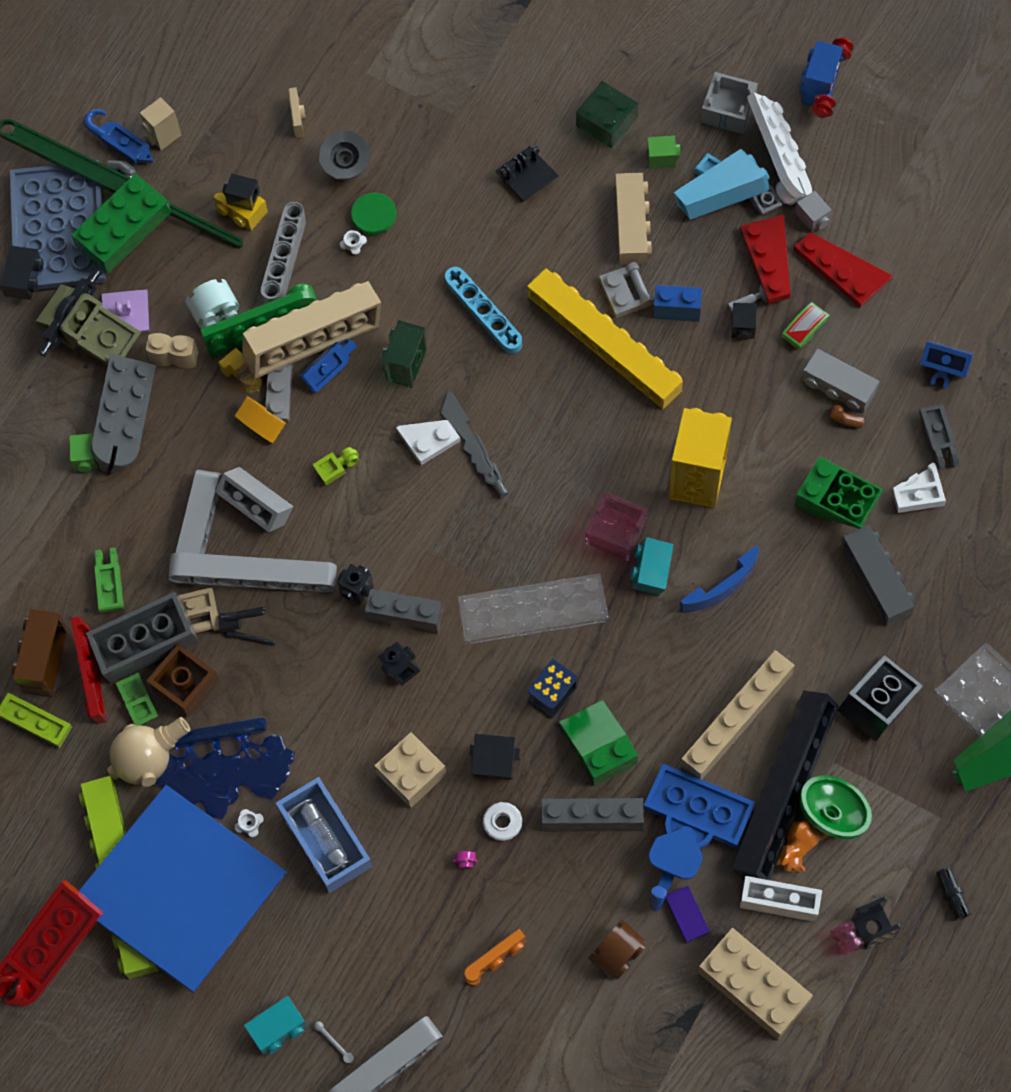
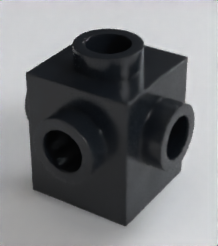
M350 564L347 570L343 569L337 580L341 595L347 600H354L359 604H362L364 599L369 596L370 589L374 587L371 572L361 565L356 567Z
M398 642L387 647L378 656L383 663L381 669L388 678L392 677L401 686L421 671L413 660L416 658L414 652L409 646L404 648Z

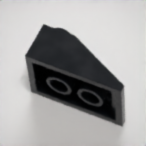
M884 655L851 690L837 711L874 741H877L921 690L923 685Z

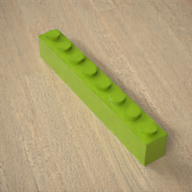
M110 776L81 784L82 793H79L81 805L86 807L88 813L87 816H84L87 830H92L93 839H90V846L93 854L97 853L99 862L95 863L96 870L126 834L115 783ZM112 934L114 947L119 949L121 958L117 959L121 974L125 973L130 980L159 971V968Z

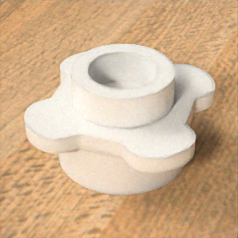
M350 230L344 235V240L340 242V247L343 250L351 251L353 255H357L360 253L362 245L366 244L367 239L365 236H361L359 232Z
M244 809L240 812L238 823L235 824V830L238 833L244 832L249 834L250 837H256L259 833L258 827L264 821L263 816Z

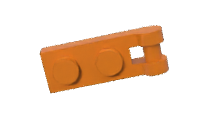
M520 929L466 968L465 979L467 984L470 986L478 985L484 973L488 970L495 971L504 963V958L510 954L515 956L524 949L525 946L523 944L526 943V938Z

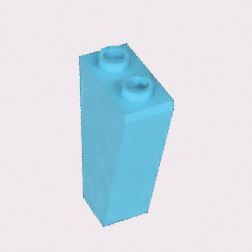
M740 149L675 191L674 195L678 207L691 220L770 190L768 184L769 175L763 167L759 168L751 154L747 155Z

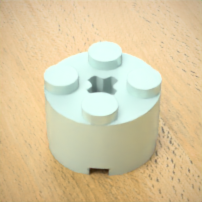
M216 279L208 281L193 290L194 296L191 299L187 296L185 303L200 328L238 315L239 303L226 280L221 279L222 283H218Z

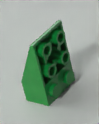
M819 456L799 489L794 506L815 517L861 529L883 489Z

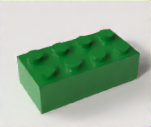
M135 173L71 234L75 247L109 274L171 214L169 202Z

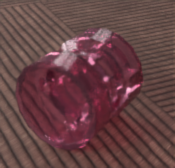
M853 921L845 922L830 931L833 940H837L839 944L838 950L842 956L852 953L864 945L862 938L857 936L855 932L856 927Z

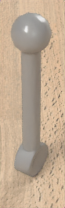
M315 1022L314 1029L318 1032L320 1031L339 1051L345 1063H352L354 1060L353 1055L347 1053L324 1029L322 1022Z

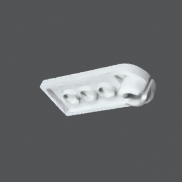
M753 92L747 96V99L780 178V181L776 184V192L784 203L793 205L812 193V187L805 172L806 165L799 157L797 152L798 146L789 133L791 129L783 118V109L780 104Z

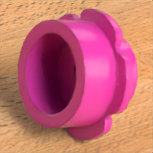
M456 852L453 863L458 864L459 869H472L473 864L477 863L475 852Z

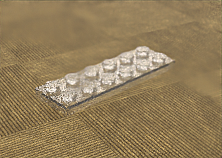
M601 573L458 596L465 644L609 621Z

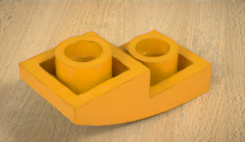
M248 396L235 415L242 423L271 443H274L286 422L268 412L266 407Z

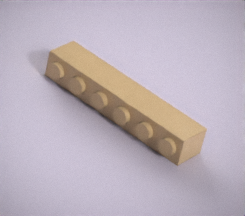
M775 650L682 757L680 767L688 774L703 779L792 676L795 665Z

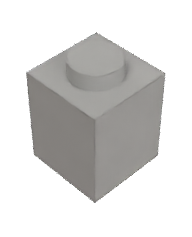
M813 191L797 202L795 214L812 233L817 229L825 228L829 224L832 210L817 192Z

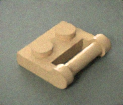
M212 587L178 595L183 601L190 619L209 614L211 616V620L192 624L196 633L212 629L214 631L220 630L219 615Z

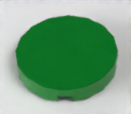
M374 192L358 198L353 204L351 211L353 223L358 231L372 236L389 231L395 224L397 216L393 201L384 194Z

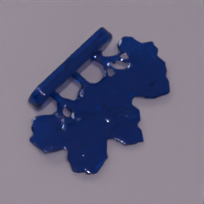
M255 718L190 730V732L178 739L173 747L174 749L187 748V752L182 758L174 757L169 753L167 768L156 780L155 784L165 787V785L169 786L194 805L198 801L203 803L207 814L222 820L228 812V805L234 804L238 799V788L241 785H246L257 796L273 799L279 792L281 785L290 776L289 765L294 762L295 751L287 749L283 738L277 734H272L265 738L261 745L249 740L250 736L267 731L268 727L265 718ZM237 738L240 740L242 747L235 755L225 756L221 753L220 741ZM213 743L214 751L207 754L204 758H199L194 751L193 746ZM250 747V751L255 749L259 753L260 758H252L247 748ZM260 747H265L267 749L266 753H263ZM244 751L245 756L240 758L241 752ZM187 759L190 760V766L188 767L185 766V760Z

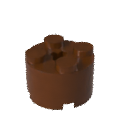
M622 919L617 924L620 929L615 926L594 951L597 956L592 953L588 958L611 979L613 977L619 979L630 966L626 963L631 957L635 960L646 948V945L643 943L645 939Z

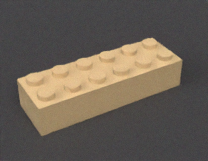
M369 281L362 284L357 283L343 292H335L326 299L314 301L302 309H294L285 316L272 318L261 326L249 328L243 333L242 357L254 378L261 377L325 350L335 342L341 343L346 338L351 339L379 327L381 301Z

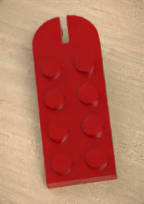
M64 880L59 884L0 963V999L8 995L17 983L16 991L5 999L4 1005L26 1006L38 1000L104 914L102 910L68 881Z

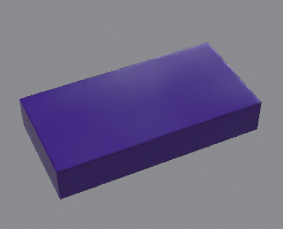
M689 886L666 895L665 899L686 944L710 933Z

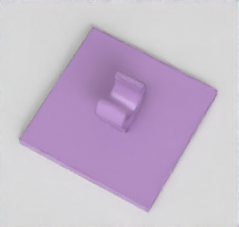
M147 289L102 294V307L140 332H149Z

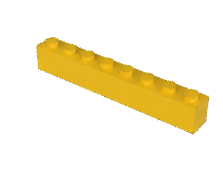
M546 268L527 286L528 297L660 408L664 409L682 392L683 381L677 372L670 371L659 357H653L648 353L642 343H636L631 339L625 329H619L613 324L612 319L608 315H602L596 310L595 305L591 301L584 300L579 295V292L574 287L567 286L557 273H552Z

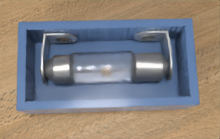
M319 777L276 802L280 814L329 893L373 867L369 856Z

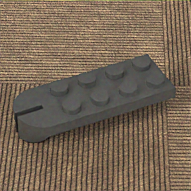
M110 354L90 446L93 458L104 472L107 471L110 464L113 448H116V456L111 470L112 474L119 472L121 469L128 468L137 458L156 368L154 364L115 354Z

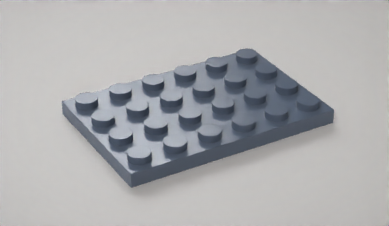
M57 165L10 170L12 246L38 249L41 258L44 260L42 272H39L37 277V290L58 288L61 284L77 286L82 278H88L93 269H97L102 274L96 283L106 282V272L75 247L71 236L102 206V187Z

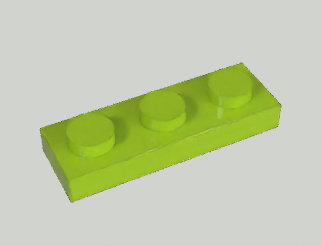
M7 693L0 705V718L59 748L72 729L71 724L10 693Z

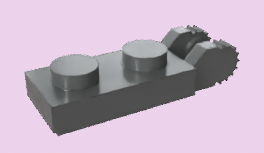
M943 404L919 409V415L938 470L945 468V461L941 453L944 451H948L952 467L958 466L959 458L955 448L956 443Z

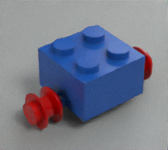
M836 38L832 44L817 41L815 48H810L808 63L806 67L804 66L799 92L802 93L801 102L812 104L811 109L819 118L833 115L832 108L836 106V101L831 97L839 73L840 62L849 60L852 56L851 51L854 49L853 43L848 38Z

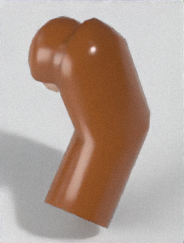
M834 405L829 413L831 420L859 429L864 424L863 417L845 413L840 405Z

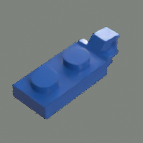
M347 338L341 343L335 342L299 374L312 393H317L348 364L350 359L348 354L357 347L352 339Z

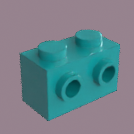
M646 537L640 544L636 545L634 557L637 558L636 566L632 567L630 573V580L633 581L631 589L660 595L666 590L674 544Z
M286 996L244 1026L262 1054L266 1055L269 1053V1055H272L283 1047V1042L289 1038L294 1040L302 1035L307 1024L289 996Z

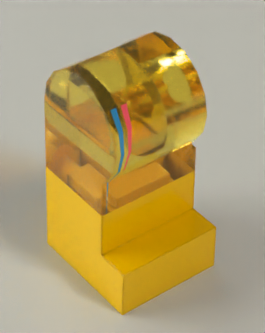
M235 348L218 362L221 372L226 377L233 374L241 382L246 392L255 393L261 388L262 380L260 377L254 378L242 357L243 354Z

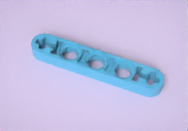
M449 268L445 273V282L451 292L505 352L509 354L519 352L522 348V336L461 268ZM452 276L459 277L461 287H459V283L455 279L451 280ZM467 290H473L476 295L471 299H467L463 296V293ZM480 306H487L490 311L482 315L477 312V309ZM494 322H502L504 327L501 330L496 331L492 329L491 325ZM506 333H508L510 340H516L515 345L512 343L508 344V339L505 336Z

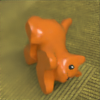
M808 821L793 822L787 836L788 843L783 846L776 866L783 865V869L786 872H805V868L802 865L803 856L814 848L819 841L829 836L819 832Z

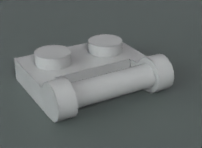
M636 262L629 263L624 268L599 276V282L615 318L647 308L654 303L652 295L648 294L639 274L640 268ZM631 276L640 299L634 301L625 280L626 277Z

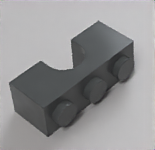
M370 589L365 613L369 622L391 625L392 621L395 620L404 621L413 625L414 630L438 634L443 608L441 601Z

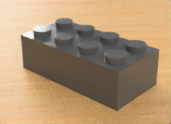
M176 592L86 633L102 675L110 683L166 658L177 644L186 649L199 643L183 601Z

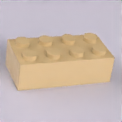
M734 928L726 934L699 966L698 973L777 1040L790 1027L813 997L809 991Z

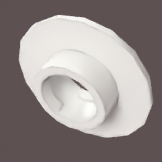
M495 803L486 810L483 816L484 830L495 840L506 841L512 839L522 828L521 813L510 803ZM499 816H506L510 819V824L505 828H499L495 824V820Z

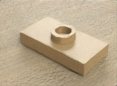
M297 87L289 88L288 94L294 134L296 138L304 137L302 119L306 118L304 105L299 104Z

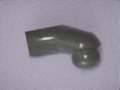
M108 160V167L130 178L136 173V169L126 161Z

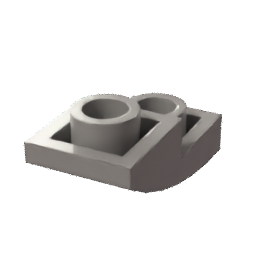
M769 186L770 190L748 198L761 215L782 206L772 186Z

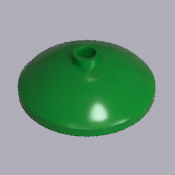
M821 775L808 780L801 789L799 798L801 809L808 821L822 833L838 839H854L863 835L870 826L872 814L869 803L863 794L847 781L834 776Z

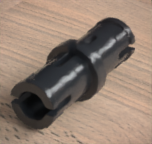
M947 867V870L943 868L937 871L936 874L945 891L943 894L944 898L949 901L955 919L961 920V917L964 919L972 915L963 897L964 890L962 887H959L952 867Z

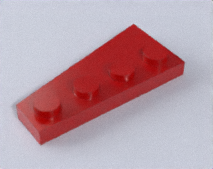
M811 232L794 246V251L859 308L864 306L893 278V275Z

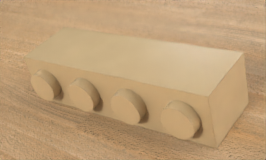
M643 173L616 174L620 265L632 262L647 264V255H652L651 241H647V235H650V221H646L645 215H649V201L644 200V195H648V181L643 182Z

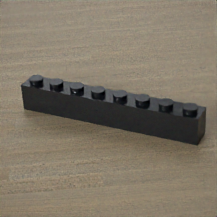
M803 690L797 702L795 712L788 724L787 732L779 747L775 762L770 769V774L761 791L760 799L752 814L748 829L743 836L738 854L734 858L732 870L744 880L746 876L770 880L800 806L801 789L811 778L839 707L827 693Z

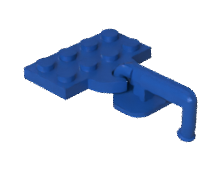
M662 764L643 806L644 810L666 819L664 826L665 835L655 839L649 853V861L652 866L664 871L658 886L653 887L651 890V911L657 912L661 909L675 876L688 880L697 874L703 859L700 850L707 847L712 839L737 848L756 802L671 766Z

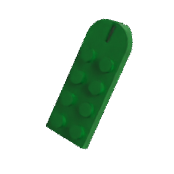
M306 283L297 284L291 287L286 296L200 329L210 358L224 355L227 351L234 348H242L243 333L249 328L261 326L272 318H280L294 309H302L309 306L310 303L317 301L311 285Z

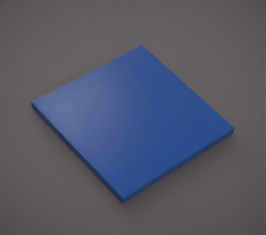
M165 785L79 892L104 912L97 922L100 926L194 994L287 872L169 786Z

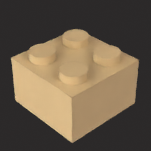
M412 732L375 765L377 775L410 808L447 775L445 765Z

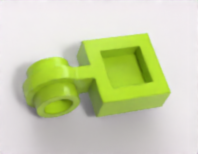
M351 447L344 449L340 453L341 457L338 459L331 452L312 464L326 486L346 474L342 465L352 467L358 463L359 454L355 449Z

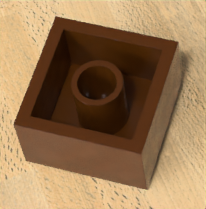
M180 644L176 645L147 679V683L153 692L188 718L220 681L215 670Z

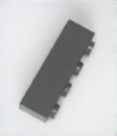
M867 525L844 535L841 546L884 624L888 626L912 615L916 602L912 593L907 592L904 588V580L900 572H895L889 552L884 551L880 545L881 539L877 531H873L870 525Z
M643 798L542 799L543 831H643Z

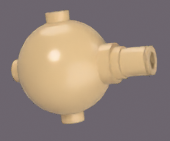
M180 717L168 726H160L157 729L142 725L137 726L135 724L127 725L112 742L109 753L111 766L107 768L109 775L114 780L120 778L129 784L145 787L153 785L167 768L169 750L175 746L178 739L190 732L188 723Z

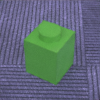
M675 136L648 137L647 153L649 168L676 167V158H680V144H675Z
M93 433L70 436V462L75 471L89 472L92 469H98V463L93 458L90 449Z

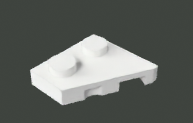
M448 420L396 427L398 434L420 465L460 442L459 435Z
M935 463L928 465L927 470L919 475L916 473L909 477L908 481L894 487L892 492L898 513L945 506L946 503Z

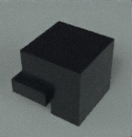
M475 734L474 745H470L469 755L473 756L471 774L474 776L513 779L515 759L520 760L521 749L515 748L516 738L511 736Z

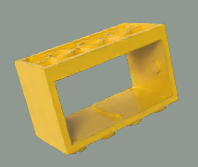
M684 408L672 458L669 499L710 508L716 507L727 458L732 417H727L723 413L712 414L703 412L698 408Z

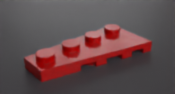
M784 215L741 225L740 232L760 285L763 288L767 303L771 304L790 299Z
M80 616L70 618L83 679L82 688L87 699V703H85L87 716L91 717L97 724L107 722L99 666L86 634L91 631V628Z

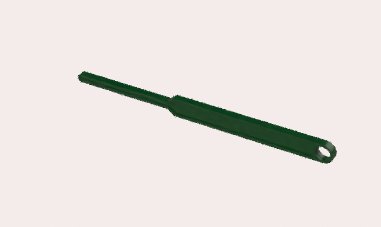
M12 119L0 121L1 138L112 193H115L130 179V177ZM5 125L15 127L14 131L8 134L1 132V128ZM169 203L171 216L238 249L243 247L242 238Z

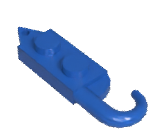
M94 109L86 114L84 118L85 127L100 138L102 142L134 164L138 162L154 163L149 152V144L117 122H108L101 127L92 123V118L95 115H106L105 111Z

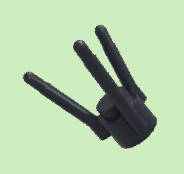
M265 607L219 614L220 632H227V637H238L270 645L276 644L274 640L236 632L237 629H241V619L263 616L266 610Z

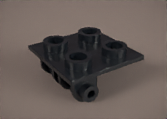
M529 145L528 148L518 153L495 171L523 201H526L559 177L538 154L540 150L536 145Z

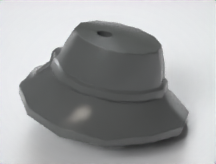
M337 131L327 136L319 149V163L324 172L336 180H351L363 174L370 164V148L365 138L354 131Z

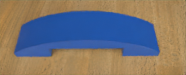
M757 545L738 558L736 566L738 571L705 594L699 587L680 601L682 613L708 608L734 593L749 577L757 562L759 554Z

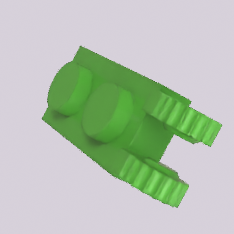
M116 547L110 548L111 564H104L103 553L101 550H95L96 566L94 567L100 614L124 610L121 572Z

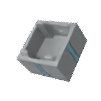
M715 72L702 107L701 123L744 134L752 111L747 96L753 92L757 93L758 83Z

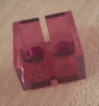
M604 492L597 505L595 514H593L585 531V543L629 561L637 545V540L640 538L648 521V509Z

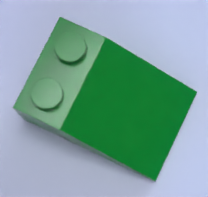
M603 700L559 722L593 786L638 764V754Z

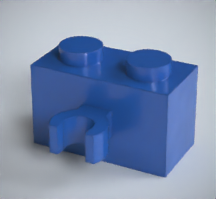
M927 341L920 365L937 369L938 372L931 378V384L934 385L936 379L942 377L944 379L943 388H946L949 385L948 373L964 378L967 377L974 353Z

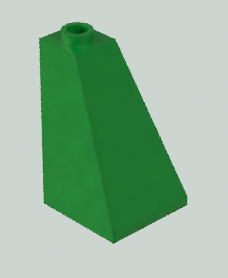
M1011 710L953 760L956 769L952 770L957 785L962 783L965 792L1011 776Z

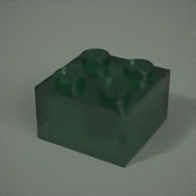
M601 81L576 111V127L608 147L613 148L638 118V102Z
M398 320L396 327H392L390 331L388 348L384 347L381 354L383 371L385 372L386 381L413 388L428 349L425 327Z

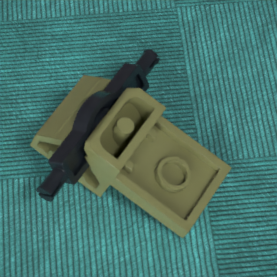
M93 269L87 279L82 278L75 289L61 284L35 322L36 326L45 331L42 336L45 341L37 351L39 355L46 357L52 346L58 347L60 342L73 350L78 346L105 365H108L110 354L125 357L141 332L102 307L103 303L92 297L96 291L94 284L102 275L97 269Z

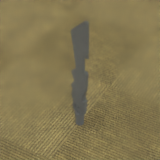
M451 391L448 392L441 415L449 421L451 426L466 441L463 450L472 456V464L476 465L477 473L485 477L486 484L492 486L500 498L506 497L508 491L502 483L503 480L495 462L491 463L488 451L480 436L473 435L466 424L470 422L468 416Z

